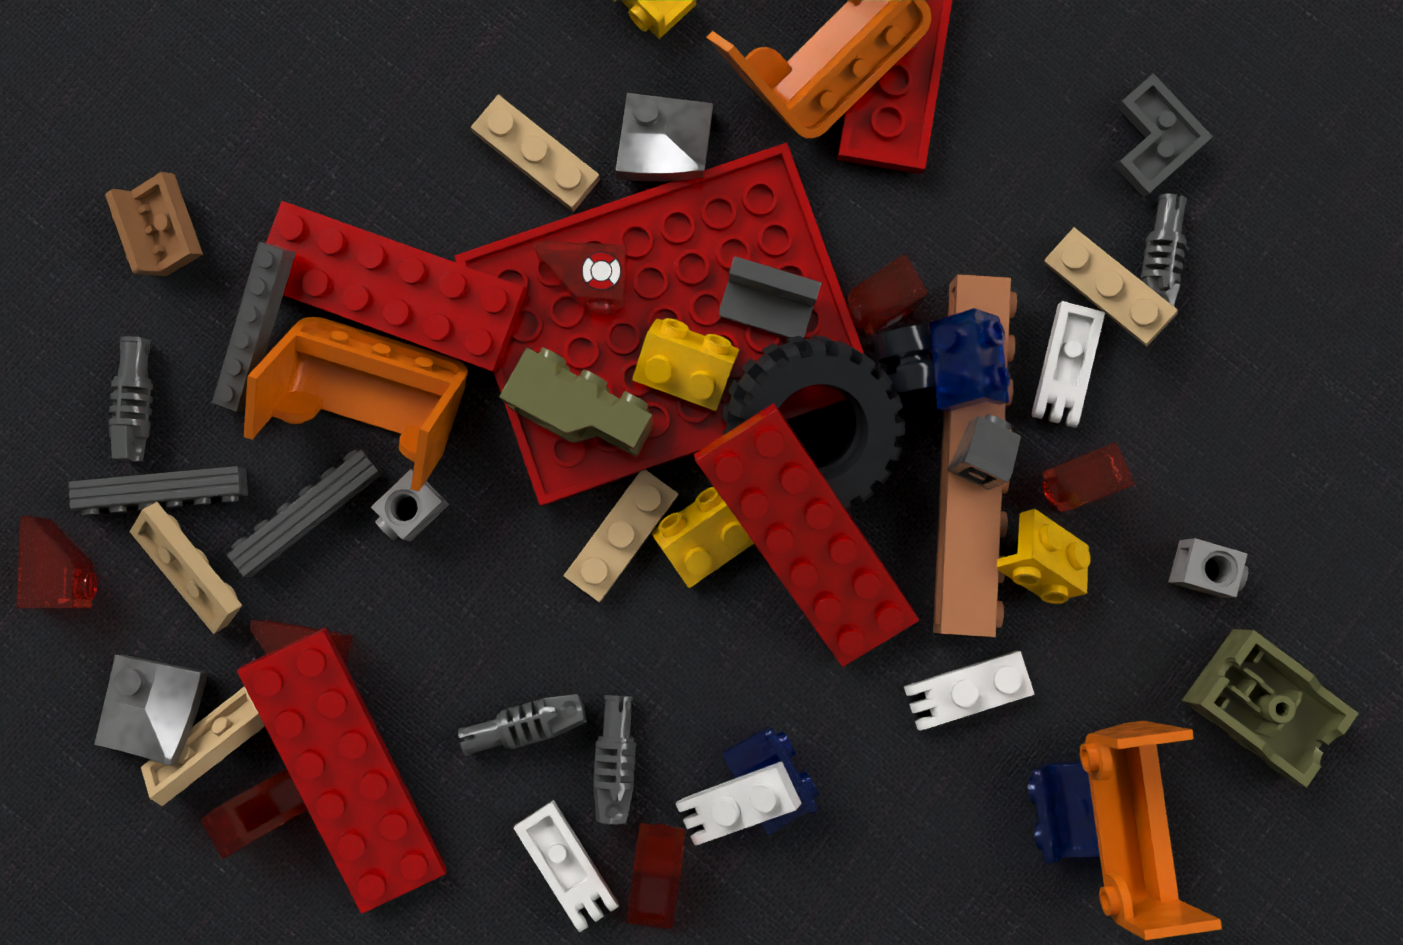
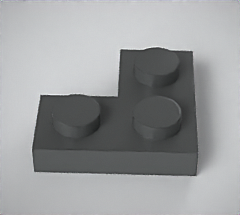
M1153 73L1117 106L1145 139L1115 165V168L1145 198L1213 136Z

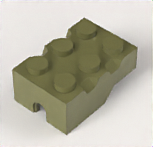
M544 347L541 348L539 354L529 348L525 349L499 396L510 410L573 444L594 437H600L629 454L638 457L654 428L652 414L649 413L650 411L647 409L649 405L645 401L625 391L621 398L610 394V389L606 387L607 382L584 369L580 376L569 372L570 368L565 365L566 360Z
M1233 629L1182 699V702L1206 720L1219 726L1229 734L1230 738L1265 761L1266 765L1290 783L1306 788L1322 767L1320 766V760L1323 752L1319 750L1322 744L1329 745L1337 737L1344 735L1359 714L1324 688L1314 674L1255 630Z

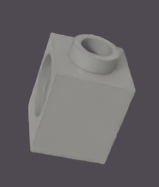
M412 469L371 507L380 516L375 523L392 540L399 536L402 540L412 541L449 505L428 481L425 482L420 492L412 490ZM413 497L418 505L417 513L411 520L403 521L399 517L398 506L404 498Z
M1196 538L1179 540L1168 583L1219 598L1237 597L1238 591L1243 589L1247 581L1248 567L1245 565L1248 554ZM1210 558L1217 563L1219 570L1218 576L1214 581H1211L1205 573V565Z

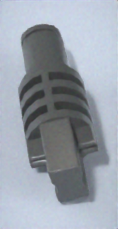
M1168 193L1159 195L1157 199L1154 231L1150 232L1149 236L1146 237V249L1144 250V261L1142 262L1143 271L1140 275V280L1174 306L1182 278L1180 275L1183 272L1182 262L1185 258L1184 250L1187 244L1185 236L1181 233L1187 198L1179 196L1176 202L1177 194Z
M120 337L118 376H114V380L111 381V388L114 389V392L110 393V401L113 402V405L109 406V413L112 414V418L108 421L112 459L124 462L143 461L146 439L149 437L151 429L149 417L152 416V409L149 407L153 402V397L150 396V392H153L154 386L151 383L152 380L148 378V356L151 341L141 337Z
M578 694L542 698L501 710L494 720L466 728H459V738L464 739V742H460L461 749L467 757L473 753L501 745L506 749L510 748L512 750L540 742L586 723V713L582 699Z
M604 695L603 736H598V740H596L593 781L596 821L602 824L619 825L626 824L634 789L636 742H634V738L630 737L633 697Z

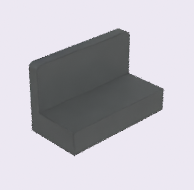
M734 256L728 283L719 309V317L785 338L795 336L804 338L821 282Z

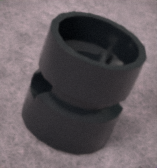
M930 325L898 328L874 337L878 362L886 365L885 373L892 381L890 387L899 394L900 398L929 393L943 387L939 363L930 358V355L936 350Z

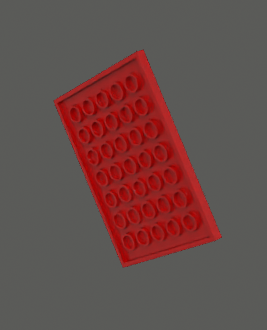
M787 142L704 171L703 178L672 181L454 256L456 263L528 289L498 373L494 372L500 392L503 391L525 349L529 348L539 354L541 348L544 347L566 360L565 365L570 368L569 372L580 376L583 369L607 382L606 387L610 389V394L621 398L625 391L640 398L649 405L647 409L652 414L654 428L638 457H635L600 437H594L573 444L510 410L505 403L539 506L543 507L632 476L640 471L649 470L695 454L723 436V430L726 429V422L722 417L724 404L730 403L732 395L728 390L733 380L740 381L745 373L742 367L750 358L754 361L764 355L763 348L772 343L777 346L786 344L785 337L719 317V309L728 283L734 256L821 282L804 339H811L813 335L825 336L833 341H841L864 354ZM599 251L611 253L618 259L621 265V277L617 284L603 291L589 287L583 280L581 273L584 260L590 254ZM669 318L681 321L689 327L690 331L704 336L707 334L719 335L729 340L731 346L739 349L717 411L632 380L647 332L656 319L664 320ZM816 384L804 387L791 394L781 404L779 411L785 420L789 421L847 401V399L840 391L831 386Z

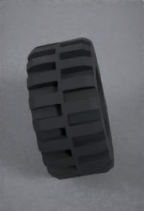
M813 335L811 339L795 336L786 338V344L777 346L772 343L763 348L764 355L757 361L750 358L742 367L745 373L740 381L734 379L728 390L732 396L730 403L724 404L722 417L726 422V429L723 430V435L773 403L779 409L781 404L791 394L804 387L816 384L831 386L840 391L849 402L851 424L842 445L832 455L815 462V464L846 510L851 509L849 501L857 496L863 502L874 495L870 489L871 485L877 479L884 484L892 472L886 468V465L890 459L898 461L902 447L896 443V436L905 434V420L899 417L897 413L903 406L899 394L890 387L892 384L891 379L885 371L877 367L875 362L848 344L841 341H833L825 336Z

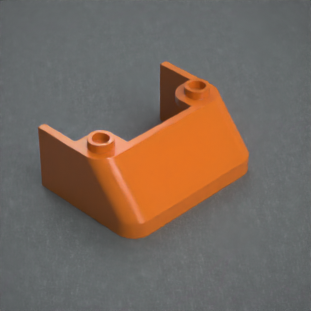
M849 0L787 62L780 53L770 47L756 48L744 58L733 44L712 31L706 38L744 82L792 130L802 137L816 138L824 134L926 34L931 23V11L925 0Z
M322 317L303 318L288 331L247 376L244 437L253 440L271 417L282 419L290 424H301L314 418L322 409L401 434L399 450L405 457L415 462L411 489L420 492L444 453L465 389L468 369L464 363L455 358Z
M1136 721L1089 733L1086 736L1085 744L1080 746L1081 764L1089 775L1104 887H1101L1099 891L1102 909L1105 915L1111 916L1116 924L1144 940L1220 930L1222 927L1219 918L1179 900L1156 745L1194 739L1193 730L1149 721Z

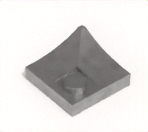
M627 93L616 164V179L663 182L703 178L713 103Z
M115 655L94 745L138 755L165 765L177 764L194 724L208 672L129 655Z

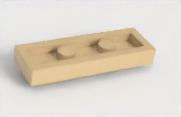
M499 94L471 126L472 132L572 212L576 210L600 181V175Z
M1075 227L1044 260L1047 267L1146 347L1178 314V310Z
M647 470L640 471L563 576L595 600L601 602L679 494Z
M158 502L142 509L130 533L213 634L227 627L242 607L233 588L220 579L209 565L205 554L192 545L181 531L177 520L167 514Z
M245 686L192 727L177 764L165 765L149 760L141 767L151 800L161 806L165 805L265 726Z

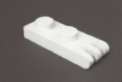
M1064 301L1058 304L1032 409V417L1042 419L1046 405L1050 403L1052 404L1049 414L1050 422L1059 423L1064 407L1069 408L1066 426L1077 427L1105 312Z
M1013 651L904 686L907 696L917 695L923 691L926 696L925 699L909 704L912 713L930 709L931 716L922 717L915 721L917 730L928 729L1035 695L1021 651Z
M781 761L682 798L675 804L679 812L695 808L696 813L687 816L683 821L687 829L703 825L704 829L691 835L694 845H699L795 811L802 803Z
M554 800L513 827L579 932L588 928L587 921L580 912L584 907L595 922L604 917L595 901L599 897H601L605 906L611 912L619 907L615 896Z

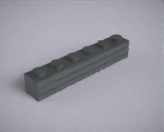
M258 243L212 403L236 412L245 411L247 376L265 358L296 252L271 243Z
M361 449L360 451L353 450L343 458L344 463L337 469L335 467L328 469L321 475L322 480L315 486L312 484L302 489L298 494L300 498L292 504L287 502L279 507L276 511L278 515L272 520L266 519L260 522L254 528L255 533L249 538L242 537L231 546L233 550L227 556L242 576L253 577L384 473L368 452Z
M239 466L69 482L70 509L81 511L82 516L99 515V510L109 509V513L127 512V507L137 506V510L142 511V509L156 502L165 504V508L183 507V502L193 501V505L211 504V499H221L222 503L239 502V497L248 496L246 468Z

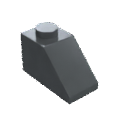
M989 414L985 418L978 416L969 422L947 471L987 490L1008 483L1013 473L1021 436L1009 431L1011 424L999 417Z

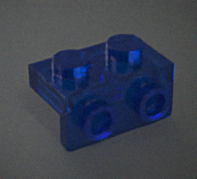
M973 308L930 322L938 409L949 412L983 402L998 405L1008 403L1010 376L1005 366L1003 349L1005 332L999 316Z
M766 726L721 753L734 778L781 761L783 762L802 804L795 811L761 822L760 824L767 835L806 812L812 814L819 810L813 798L819 795V792L806 771L798 774L790 760L791 757L796 755V752L783 731L776 734L773 728Z
M1081 761L1044 763L1032 771V776L1029 777L1028 792L1031 803L1037 804L1039 822L1035 824V841L1037 848L1043 850L1045 863H1055L1061 857H1100L1089 775L1083 769Z

